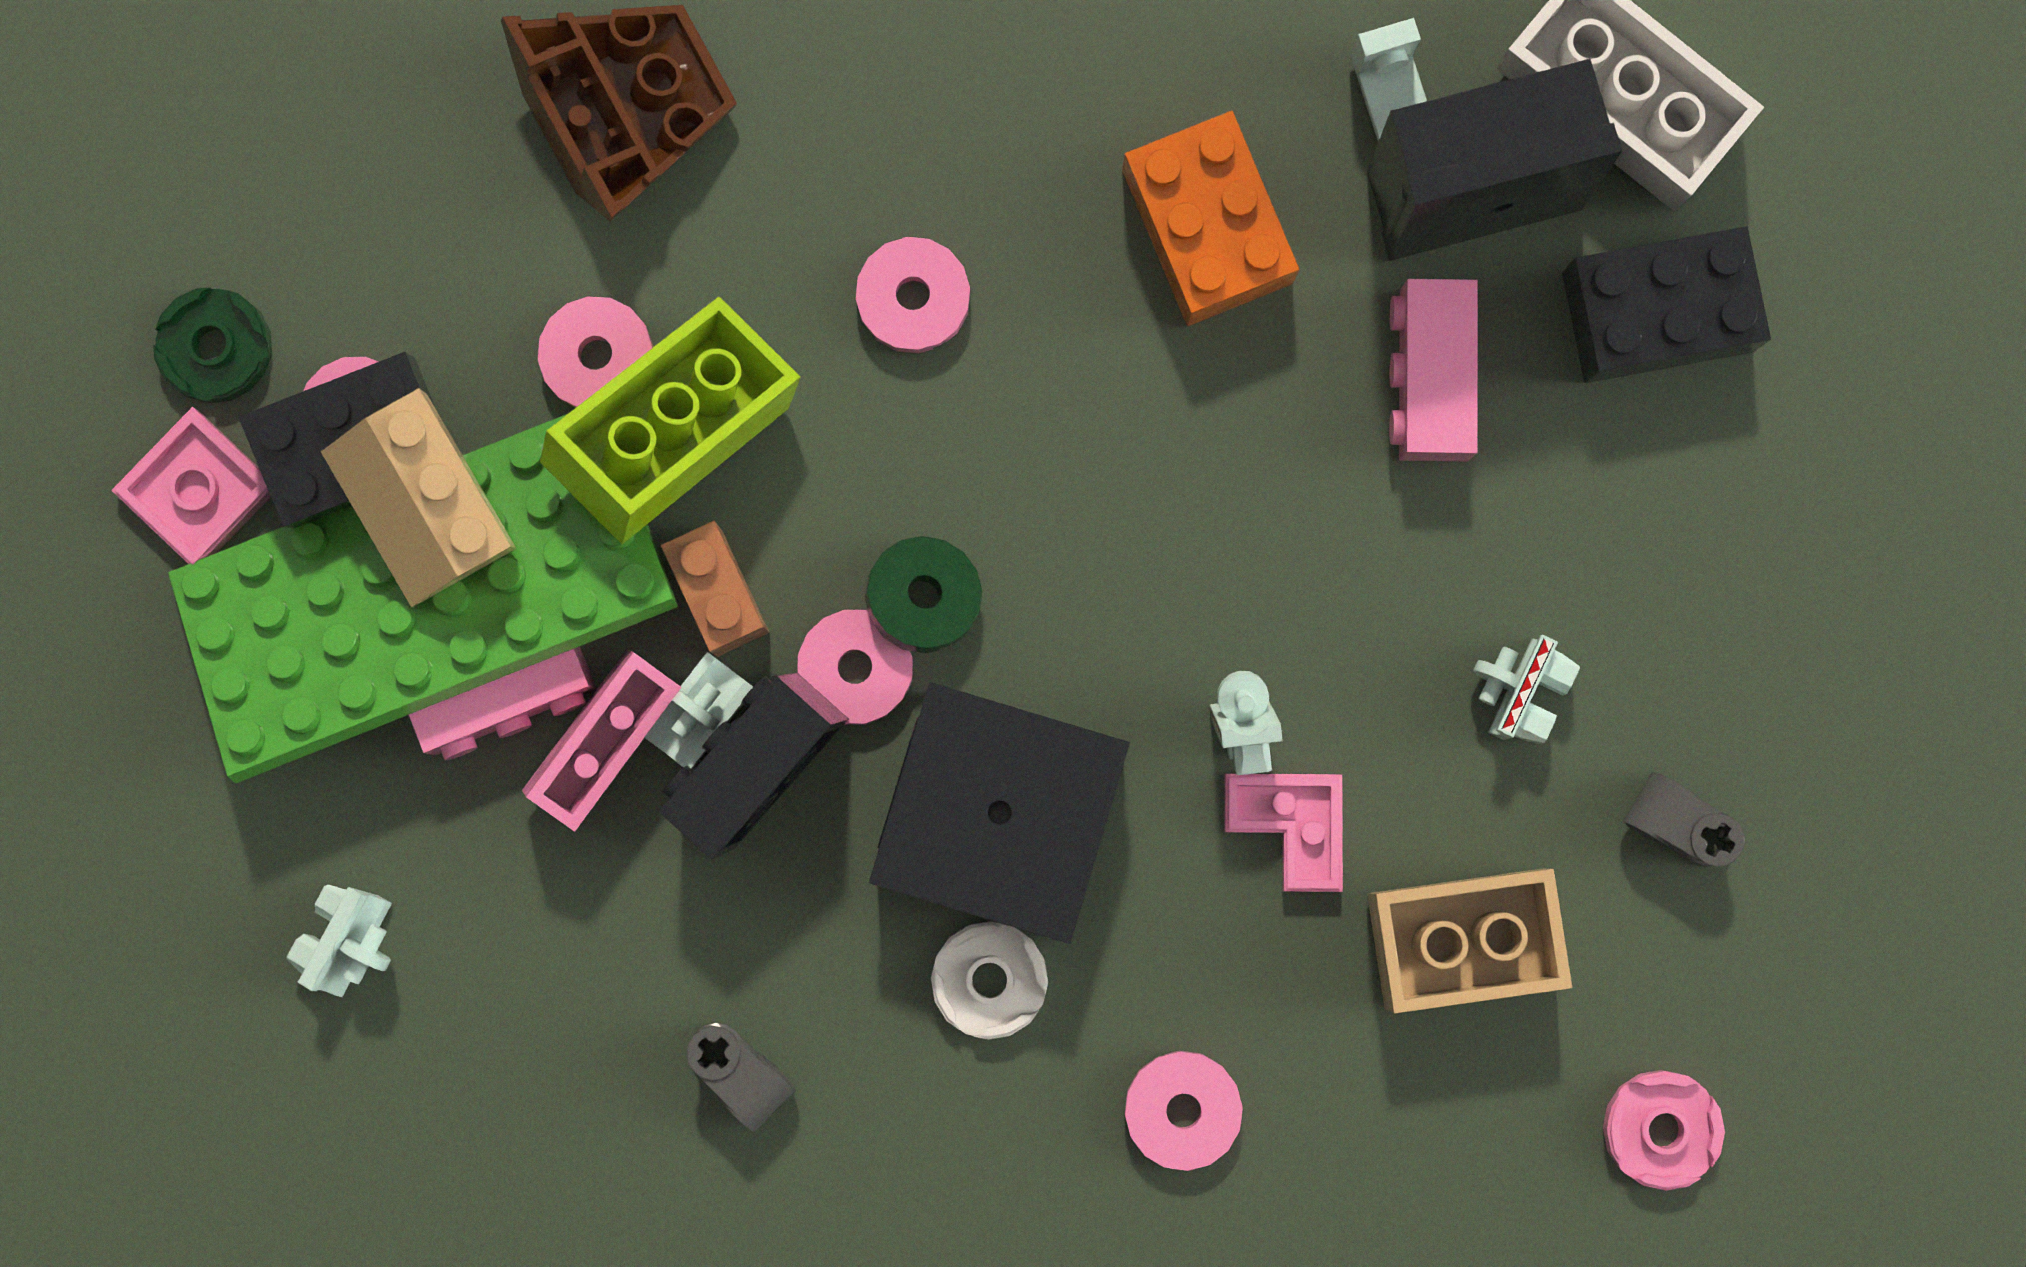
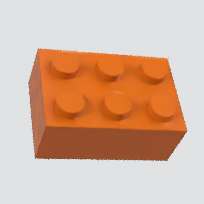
M1233 110L1124 154L1122 172L1187 327L1294 283L1300 269Z

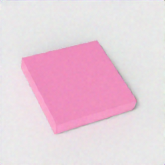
M194 407L111 490L188 564H194L200 559L218 553L271 498L259 467Z

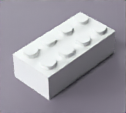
M1549 0L1511 45L1497 67V70L1508 79H1513L1591 59L1610 123L1614 122L1622 148V153L1614 164L1674 212L1696 191L1764 108V106L1631 0Z

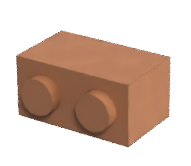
M715 521L709 522L661 545L704 641L712 654L719 657L770 633L726 537Z

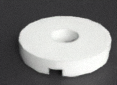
M989 921L968 925L949 937L936 956L931 982L934 1001L946 1021L965 1034L989 1040L1011 1036L1031 1023L1044 1003L1048 977L1044 957L1030 937L1015 927ZM985 963L999 965L1007 976L1005 989L994 997L982 996L973 986L972 978L975 970Z

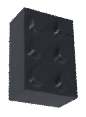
M1748 226L1576 257L1562 272L1584 383L1755 352L1771 340Z
M402 352L238 417L283 527L294 529L301 524L312 522L352 506L323 457L322 450L366 417L418 388L428 395L434 405L417 361L407 352Z
M798 672L780 676L775 674L770 679L764 676L741 702L748 708L739 719L736 718L731 724L727 721L723 722L703 744L702 748L709 753L704 760L696 763L692 768L685 766L663 790V793L669 799L658 812L711 860L735 849L849 720L846 715Z

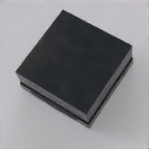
M1591 59L1391 110L1367 170L1384 228L1382 237L1389 261L1582 211L1622 153L1614 122L1610 123Z
M929 682L920 715L916 718L877 846L879 850L869 884L1071 944L1130 742Z

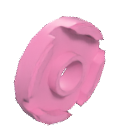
M905 237L888 242L868 257L858 275L856 302L862 322L878 342L895 351L919 354L933 350L934 347L940 346L945 341L947 342L959 332L968 315L970 286L964 266L950 249L931 239ZM910 281L923 283L930 292L926 305L917 310H908L897 301L898 290L903 284Z
M588 296L565 304L549 318L539 338L538 363L545 383L562 402L576 408L651 350L654 345L647 326L630 307L612 298ZM602 340L609 343L612 349V357L609 363L597 370L584 367L581 361L584 347L592 341Z
M842 610L823 618L807 633L798 653V673L849 718L844 725H867L886 717L904 701L912 682L913 657L911 652L903 650L883 638L875 627L876 623L871 618L870 611ZM852 651L865 653L872 662L870 676L859 684H851L844 681L839 673L841 659Z
M1175 1051L1156 1057L1137 1072L1127 1090L1124 1114L1130 1137L1144 1156L1164 1168L1189 1171L1211 1165L1229 1151L1240 1131L1243 1107L1237 1085L1222 1065L1201 1053ZM1182 1093L1192 1095L1198 1100L1200 1105L1199 1117L1192 1125L1187 1127H1178L1168 1120L1166 1113L1169 1101L1174 1096Z
M1664 1070L1641 1073L1622 1084L1607 1105L1603 1123L1607 1151L1619 1170L1643 1186L1665 1191L1689 1187L1701 1179L1700 1176L1705 1174L1709 1167H1713L1721 1155L1725 1135L1721 1109L1707 1090L1689 1076ZM1669 1113L1678 1123V1136L1668 1146H1656L1649 1135L1650 1123L1656 1116Z

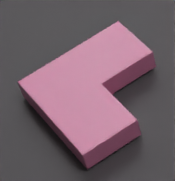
M1224 774V832L1282 833V891L1343 892L1342 775Z

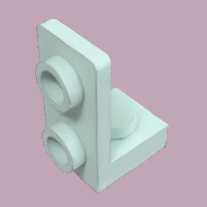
M1414 18L1358 34L1350 54L1378 141L1391 110L1427 101L1413 59V55L1421 41Z

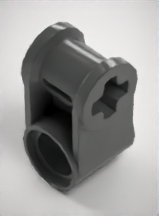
M1653 771L1623 821L1627 827L1660 846L1671 849L1701 866H1726L1734 862L1742 854L1745 845L1744 832L1735 819L1699 799L1695 793L1681 784ZM1719 828L1717 838L1724 843L1723 849L1709 850L1706 853L1705 850L1708 842L1701 837L1702 831Z
M718 1022L706 1024L697 1030L688 1043L686 1055L688 1064L693 1072L717 1094L723 1105L752 1132H756L796 1091L795 1086L770 1060L761 1053H758L735 1029L727 1024ZM705 1037L711 1042L717 1041L720 1037L725 1039L729 1045L724 1054L729 1061L723 1064L716 1059L710 1064L705 1063L701 1056L706 1048L700 1041Z

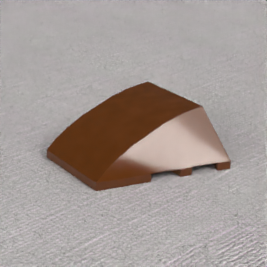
M683 5L612 9L611 14L575 17L572 12L557 13L556 18L521 20V15L505 16L501 19L518 82L526 103L575 193L610 222L732 111L737 104Z

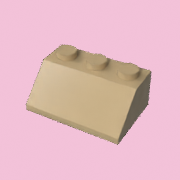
M416 389L366 417L321 451L411 607L418 605L517 549L430 398L421 389Z

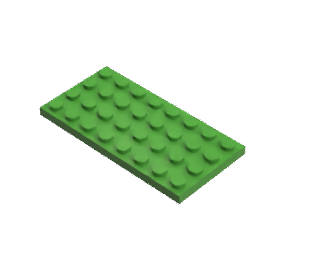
M566 415L463 455L517 549L414 607L410 606L353 506L312 522L301 524L294 529L287 527L278 528L200 559L194 564L190 563L168 572L228 778L235 783H239L678 607L648 524L624 544H621L540 463L546 431Z

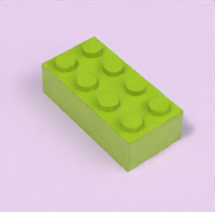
M717 297L550 427L545 434L540 463L621 544H624L787 411L801 376L720 297Z

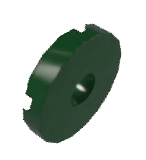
M196 288L175 298L160 315L155 329L158 332L155 338L156 346L153 345L154 360L163 378L181 394L206 403L232 401L251 391L265 375L272 355L271 331L261 311L239 293L226 289ZM209 331H222L226 338V347L223 353L215 359H203L199 353L198 345L200 339Z
M919 536L900 540L882 552L868 575L865 602L868 611H870L871 618L876 623L875 627L883 638L903 650L930 653L939 651L941 648L948 647L953 643L955 644L965 637L980 613L983 591L977 569L963 551L945 540ZM919 581L931 584L938 592V604L932 608H919L909 599L908 587Z

